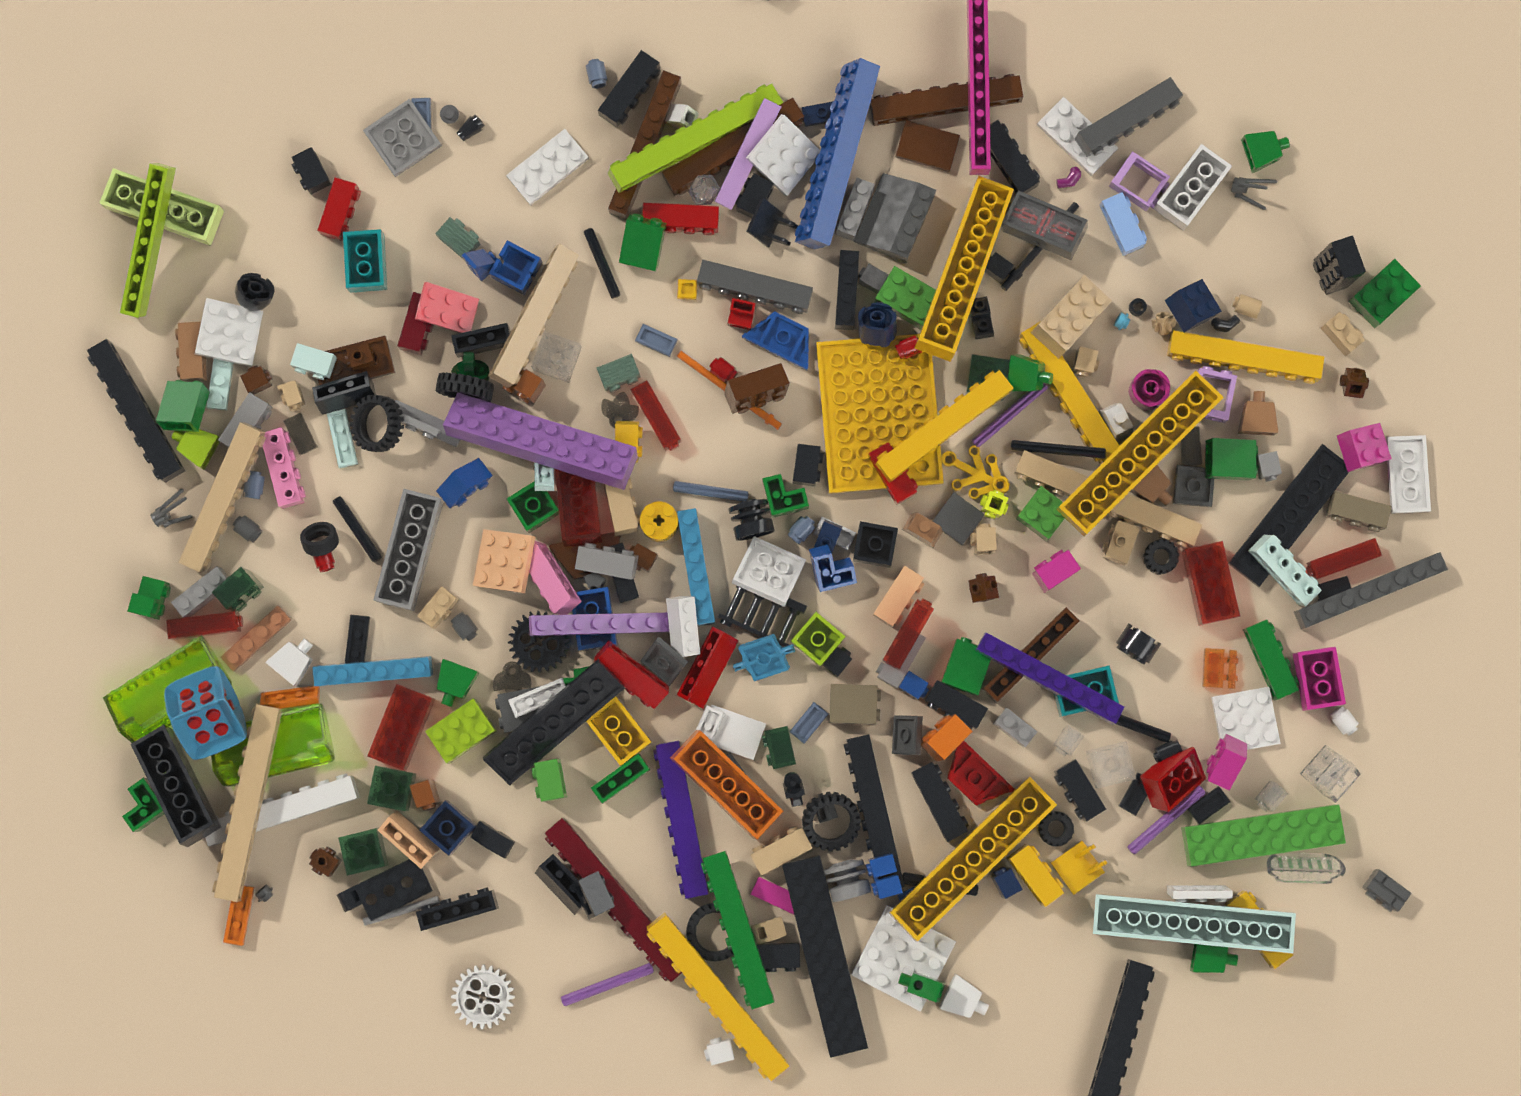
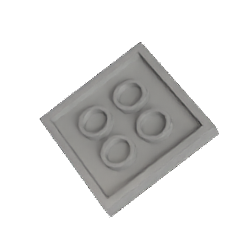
M410 99L363 130L395 177L442 146Z

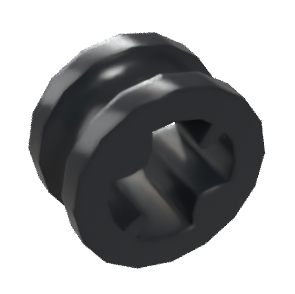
M1136 298L1129 304V312L1134 316L1142 315L1147 309L1146 302L1141 298ZM1138 303H1140L1142 305L1140 308L1143 309L1142 311L1138 310L1136 312L1134 310L1135 307H1133V304L1137 305Z

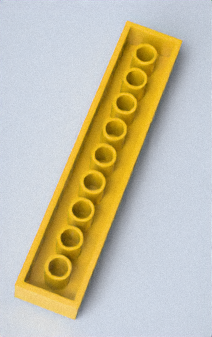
M978 175L915 349L951 362L1014 191L1013 188Z
M1195 370L1056 510L1085 537L1224 397Z
M1031 777L1026 778L921 880L889 914L915 942H918L1057 804Z

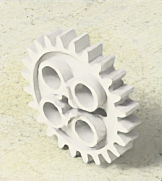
M485 964L482 965L481 970L476 965L474 966V972L468 968V975L461 973L460 976L463 980L457 979L455 981L459 986L452 988V990L457 992L451 996V998L456 999L452 1006H458L455 1014L461 1012L462 1015L459 1019L466 1018V1025L473 1022V1028H476L478 1024H480L481 1029H484L485 1024L492 1028V1022L499 1025L498 1018L505 1020L504 1013H511L507 1007L514 1006L510 1002V999L515 998L514 995L510 994L514 987H508L511 980H504L507 974L499 975L500 968L494 972L492 965L488 970H486ZM474 979H477L481 982V988L479 990H476L472 987V981ZM492 985L499 986L500 993L498 995L491 993L490 988ZM471 991L476 994L485 992L486 997L499 999L500 1002L497 1003L490 999H485L482 1002L481 997L469 995L466 992ZM472 998L475 1000L476 1006L474 1009L467 1007V999ZM486 1004L494 1006L495 1011L493 1014H488L485 1011Z

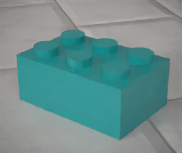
M382 230L343 232L346 289L350 293L388 290L385 235Z
M1110 665L1067 675L1119 703ZM1054 694L1059 717L1086 711Z

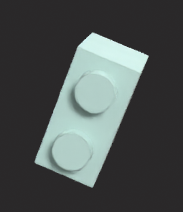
M297 343L290 365L295 368L294 371L305 375L308 372L313 374L312 377L324 380V377L330 379L337 357L332 353Z

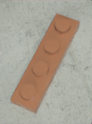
M276 606L220 658L235 672L292 619L280 606Z

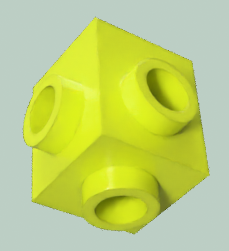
M990 491L987 493V496L983 495L981 499V512H984V516L991 519L999 518L1002 514L1005 515L1009 506L1007 504L1008 497H1005L1002 492ZM990 503H995L996 508L990 507Z

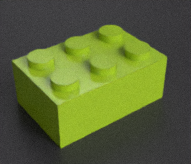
M473 698L425 732L444 761L450 764L497 732L478 701Z

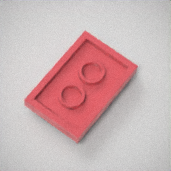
M424 282L415 319L458 333L468 332L472 330L479 299Z

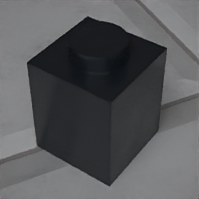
M995 252L993 256L990 255L984 272L1002 284L1014 265Z
M837 647L823 666L838 678L851 662V653L844 647L841 649Z

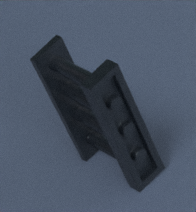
M736 586L737 591L726 615L720 613L718 615V618L721 619L720 623L731 627L733 624L762 638L769 636L767 634L779 607L782 608V606L771 602V609L761 631L751 628L750 625L761 600H764V598L754 593L753 596L755 597L743 623H740L732 618L744 592H747V590ZM788 598L785 605L789 608L790 613L777 639L782 648L790 645L785 643L796 616H799L800 613L804 614L807 609L806 605L791 598Z

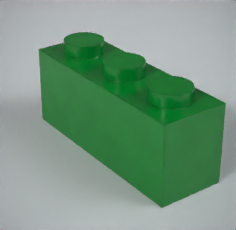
M637 754L592 786L591 789L600 802L604 804L651 769L641 755Z

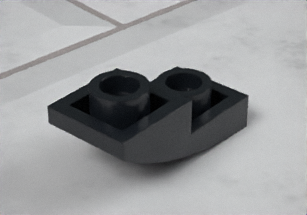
M987 296L975 298L970 310L975 340L994 337Z
M484 821L478 822L470 837L502 858L508 856L515 843L514 840L503 832L496 831Z

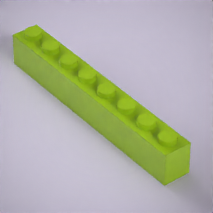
M160 163L149 164L120 309L122 314L136 318L146 316L176 170L175 167Z

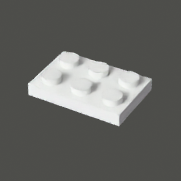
M1226 885L1167 886V894L1172 899H1176V902H1187L1188 899H1195L1196 902H1207V899H1215L1216 902H1226L1227 898H1233L1232 890Z

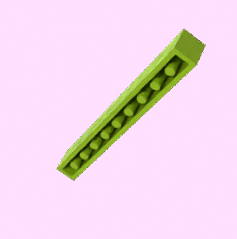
M765 84L761 85L756 89V92L744 94L740 97L739 101L727 103L724 109L720 111L717 109L713 110L703 120L698 118L691 123V126L687 128L683 126L676 130V134L672 136L665 135L655 145L650 143L643 148V151L629 154L626 160L622 162L618 160L612 163L608 176L618 193H621L754 120L764 98L777 105L782 104L783 101L773 84L768 86Z

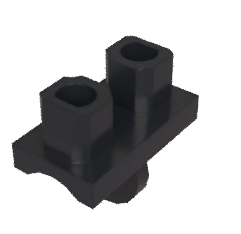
M795 772L787 773L783 783L786 799L790 798L792 807L803 805L802 795H805L802 779Z

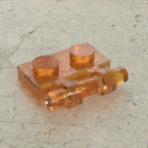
M1204 648L1202 687L1223 688V681H1228V689H1235L1236 681H1238V675H1236V664L1239 661L1237 650H1229V657H1224L1225 649ZM1224 663L1229 664L1228 675L1224 674Z

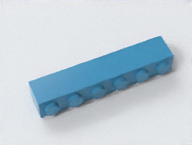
M696 508L677 511L691 596L695 597L697 626L715 624Z
M432 656L317 665L313 667L314 686L430 677L433 675Z

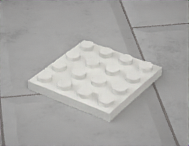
M886 905L851 975L921 1012L927 999L907 992L908 987L898 984L900 975L905 973L912 976L916 972L938 979L956 941L931 928L918 942H915L889 914L893 908ZM917 981L916 986L922 989L923 984Z

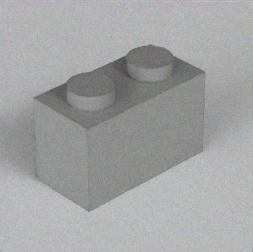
M1005 708L993 723L1023 748L1029 744L1037 733L1035 729L1008 708Z

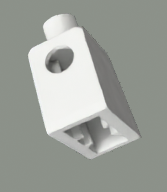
M1115 403L1098 411L1117 442L1128 438L1132 434L1133 425L1121 403Z
M305 638L298 646L288 642L265 663L293 686H298L313 661L306 654L313 644Z
M954 974L939 1008L971 1018L974 1011L985 1015L989 1005L979 1000L982 995L981 991L959 975Z

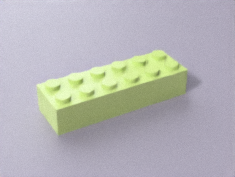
M113 168L100 204L105 209L138 220L146 180ZM172 189L164 230L211 246L224 210L219 205Z

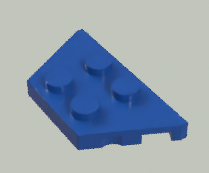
M774 311L765 320L759 322L754 328L742 335V339L806 371L808 370L809 328Z

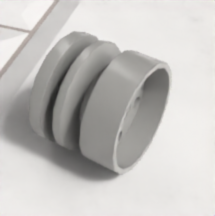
M863 859L842 861L824 870L825 875L834 873L835 876L827 879V882L837 883V886L830 889L833 902L847 900L872 892L868 879L859 880V875L866 872V869H856L857 866L864 864Z

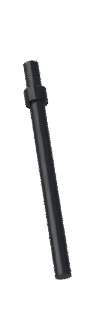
M1073 202L1066 211L1074 214L1079 205ZM1035 246L1020 265L1009 273L1010 276L1001 285V288L1007 291L1015 281H1018L1023 276V271L1043 249Z

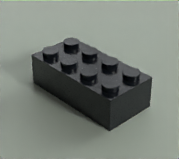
M1353 235L1331 242L1313 262V268L1321 279L1319 280L1320 287L1323 291L1325 290L1326 295L1348 288L1366 272Z

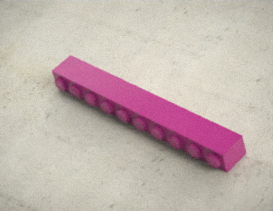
M967 0L969 175H989L991 159L988 0Z

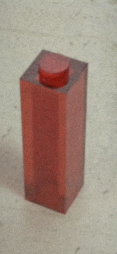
M646 380L630 389L664 450L669 449V451H673L680 446L679 443L682 442L649 382Z
M1376 538L1307 562L1306 572L1308 576H1312L1317 580L1381 557L1382 554Z
M923 598L921 601L916 600L885 654L883 662L900 670L934 610L931 607L932 603Z
M234 611L166 620L168 639L178 640L241 632L243 617L239 612Z

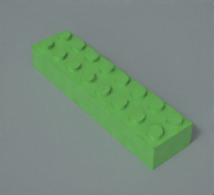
M1339 804L1181 827L1187 866L1346 843Z

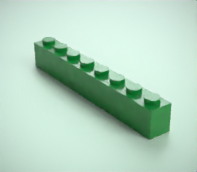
M723 851L703 858L704 862L701 863L704 874L708 873L710 881L707 882L710 893L714 892L716 900H713L716 912L720 911L722 919H719L722 931L726 930L728 938H725L728 949H732L734 957H731L734 968H738L740 976L737 977L740 987H744L746 995H744L747 1007L751 1006L752 1010L774 1003L775 999L727 852Z

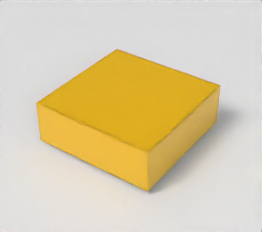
M678 279L677 299L696 300L697 280Z

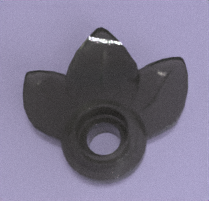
M625 392L619 393L613 402L608 399L602 400V413L609 419V423L614 429L616 417H621L622 421H632L638 416L639 406L630 405L629 398Z
M513 661L504 665L503 671L495 676L493 682L494 691L505 689L506 693L522 690V687L531 688L529 674L522 671L521 666ZM512 667L516 669L514 675L509 673V669Z

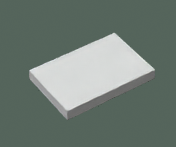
M711 704V707L725 713L712 742L720 749L754 760L766 723Z

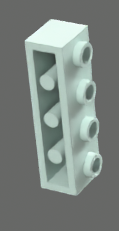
M1264 534L1250 548L1249 552L1298 605L1307 606L1322 591L1318 587V581L1312 576H1308L1305 572L1306 568L1293 559L1294 555L1280 545L1281 541L1275 535Z

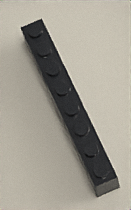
M105 339L87 350L90 355L87 357L93 367H97L99 371L97 376L102 383H106L108 387L106 391L110 398H114L117 402V405H115L120 415L123 414L125 416V425L129 431L133 430L136 436L134 440L145 451L143 454L145 460L153 465L154 470L152 472L158 480L161 479L164 482H168L185 472L184 467L161 427L156 422V418L113 343Z
M868 734L846 739L847 744H843L846 756L850 755L851 763H848L850 775L854 774L855 782H852L854 793H858L860 798L857 801L859 813L863 812L864 820H861L863 831H867L869 839H865L868 851L872 850L873 858L891 853L897 872L879 876L878 879L897 874L903 888L905 885L870 736Z
M1130 959L1127 960L1088 1096L1120 1095L1122 1087L1119 1085L1121 1077H1125L1127 1066H1125L1126 1059L1131 1057L1133 1047H1130L1132 1039L1135 1040L1137 1037L1138 1028H1136L1138 1020L1141 1021L1144 1012V1009H1141L1143 1001L1146 1002L1148 999L1149 990H1147L1149 982L1152 983L1155 974L1152 971V966Z

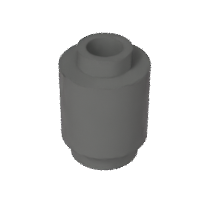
M246 515L243 517L239 516L233 523V526H235L233 530L247 541L254 543L262 533L260 526Z
M463 612L451 620L452 627L463 641L466 639L470 641L478 635L476 633L478 628L470 617Z

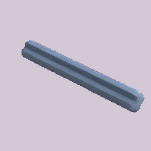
M675 481L673 486L674 492L736 501H746L749 495L748 491Z

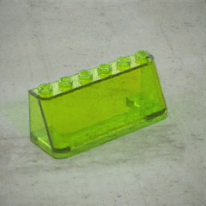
M202 635L194 638L182 648L177 649L171 655L161 659L152 667L144 670L141 674L128 680L125 684L103 697L118 732L131 743L162 725L171 726L166 711L164 691L174 681L205 668L218 666L232 685L229 675L208 641Z
M312 704L309 707L295 708L282 713L268 778L334 761V748L323 704ZM253 720L246 722L247 730L248 727H251ZM249 738L211 756L212 771L223 786L239 785L240 777L238 776V770L240 765H243L244 757H242L244 746H247Z

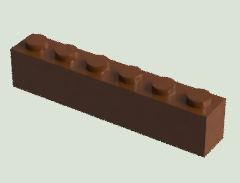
M1067 607L1064 608L1021 651L1040 661L1080 620ZM1004 667L982 690L997 703L1023 676Z

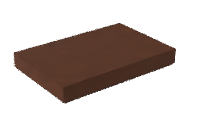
M906 120L895 157L950 172L960 135Z

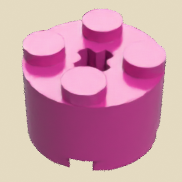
M1145 369L1139 372L1130 383L1128 390L1130 399L1137 407L1146 411L1158 408L1168 398L1170 393L1168 377L1162 371L1156 369ZM1151 386L1153 390L1151 392H1147L1146 389Z

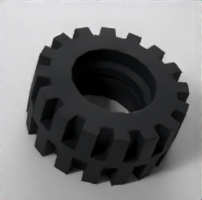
M1155 540L1145 549L1143 554L1144 564L1153 573H1169L1179 562L1178 548L1169 540ZM1157 549H1164L1168 552L1169 560L1166 564L1160 565L1154 561L1153 556Z
M1053 811L1039 822V835L1048 845L1062 846L1071 840L1074 834V824L1065 813ZM1057 820L1063 824L1064 832L1061 836L1053 837L1049 834L1048 826L1052 821Z

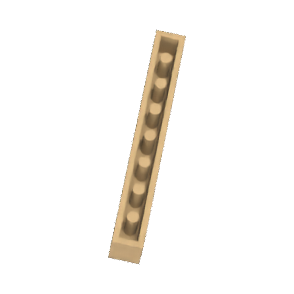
M562 244L554 247L488 377L507 388L518 383L521 378L519 374L521 369H524L529 362V358H527L529 353L533 352L538 344L536 342L538 335L541 336L546 328L544 326L546 320H549L554 313L552 309L554 304H557L562 297L560 293L562 288H565L570 281L568 277L570 272H573L578 265L577 259L579 255Z
M245 422L239 423L179 560L180 564L198 572L209 569L212 563L210 558L220 545L218 540L227 529L226 522L228 517H231L235 511V501L239 500L242 495V485L250 477L249 469L257 461L258 454L256 453L265 442V431Z

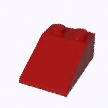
M1190 747L1152 765L1140 776L1152 808L1170 812L1206 780L1195 747Z

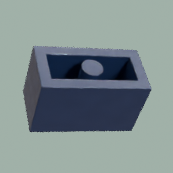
M1000 867L993 871L994 875L991 878L1002 898L1007 899L1023 890L1012 869Z

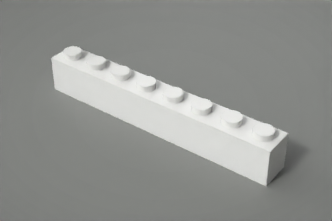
M347 773L336 776L335 781L329 782V779L318 782V786L311 788L309 785L299 788V792L292 794V791L281 794V798L274 800L273 797L263 800L256 832L359 799L360 796L354 776H348ZM229 811L225 813V817L218 819L222 828L205 837L208 846L226 842L227 834H225L227 823H230L232 816L229 815Z

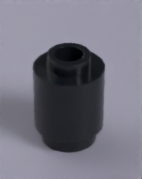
M1177 740L1169 741L1154 748L1155 753H1153V757L1158 763L1183 750Z

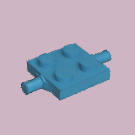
M775 634L742 644L738 648L742 655V662L733 664L735 672L746 668L754 681L787 671L790 666L785 655L795 652L794 645L791 644L782 648Z

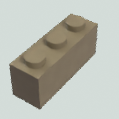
M1335 491L1330 497L1326 516L1331 517L1332 521L1342 522L1344 520L1350 522L1349 525L1361 527L1363 525L1367 526L1370 531L1380 532V530L1387 528L1392 506Z

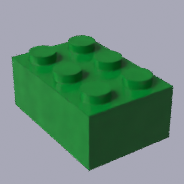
M1393 259L1348 302L1375 329L1417 291L1421 285L1396 259Z

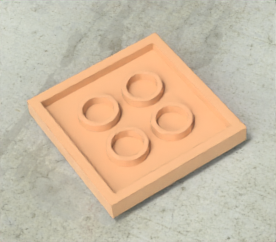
M483 529L473 586L525 594L536 537Z

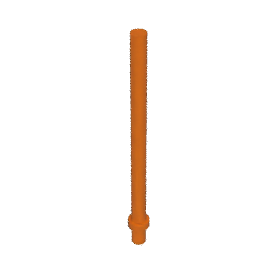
M683 351L679 352L677 355L679 359L725 391L727 383L722 382ZM756 406L749 408L765 420L764 423L767 425L770 424L777 430L782 426V423L776 420L773 414L769 415L763 409L756 408Z

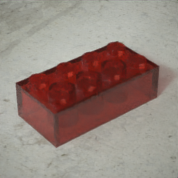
M555 469L561 536L564 547L585 545V542L593 544L602 543L596 481Z
M1223 541L1182 550L1181 553L1198 625L1201 626L1240 617Z
M396 684L367 757L407 771L435 698Z

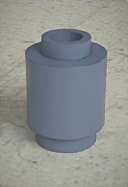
M599 59L590 60L586 65L589 84L594 89L605 87L608 79L604 62Z
M250 471L249 479L247 482H244L243 492H245V497L260 499V495H263L265 477L261 476L262 472Z
M800 516L789 529L788 536L797 544H800L802 541L804 542L815 529L813 526L815 522L808 516Z

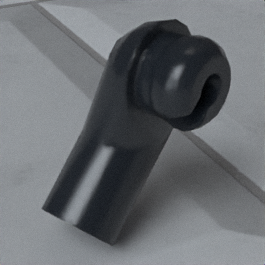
M1236 315L1227 321L1218 317L1213 318L1211 321L1213 328L1221 332H1229L1240 323V319Z

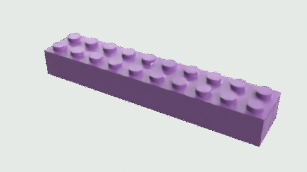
M457 393L443 423L447 436L622 490L625 489L638 458L635 446L461 393Z

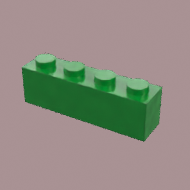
M1264 620L1242 629L1265 682L1270 688L1273 700H1278L1299 691V682L1296 676L1291 674V664L1288 658L1283 656V646L1280 640L1275 638L1273 624L1268 622V620Z

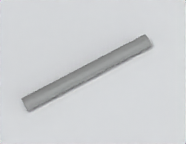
M438 896L399 907L373 921H370L369 917L363 918V922L366 926L419 910L424 905L432 903L433 906L439 904L440 900Z

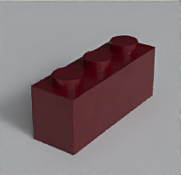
M413 292L397 346L400 350L422 355L423 351L427 350L429 343L427 336L428 333L432 332L434 325L415 319L421 294Z

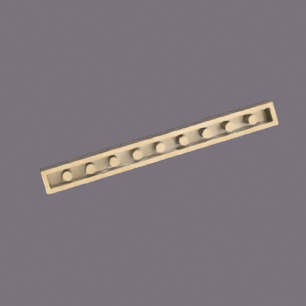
M1025 450L1014 472L1018 479L1025 482L1028 480L1035 482V486L1038 488L1040 486L1047 487L1053 490V494L1061 497L1063 495L1069 497L1088 478L1083 474ZM1127 494L1106 515L1113 519L1121 518L1124 520L1123 522L1131 525L1142 527L1141 530L1146 533H1157L1159 538L1170 541L1171 539L1176 541V545L1185 549L1194 546L1202 524L1131 494Z
M256 704V707L252 708L250 718L253 721L251 727H248L246 738H249L248 744L244 746L242 752L244 762L238 770V776L240 777L239 785L236 784L234 788L235 803L231 804L229 815H232L231 821L227 823L225 829L227 839L221 847V853L223 854L222 862L219 861L217 866L219 876L212 888V892H215L214 898L234 902L241 901L283 709Z

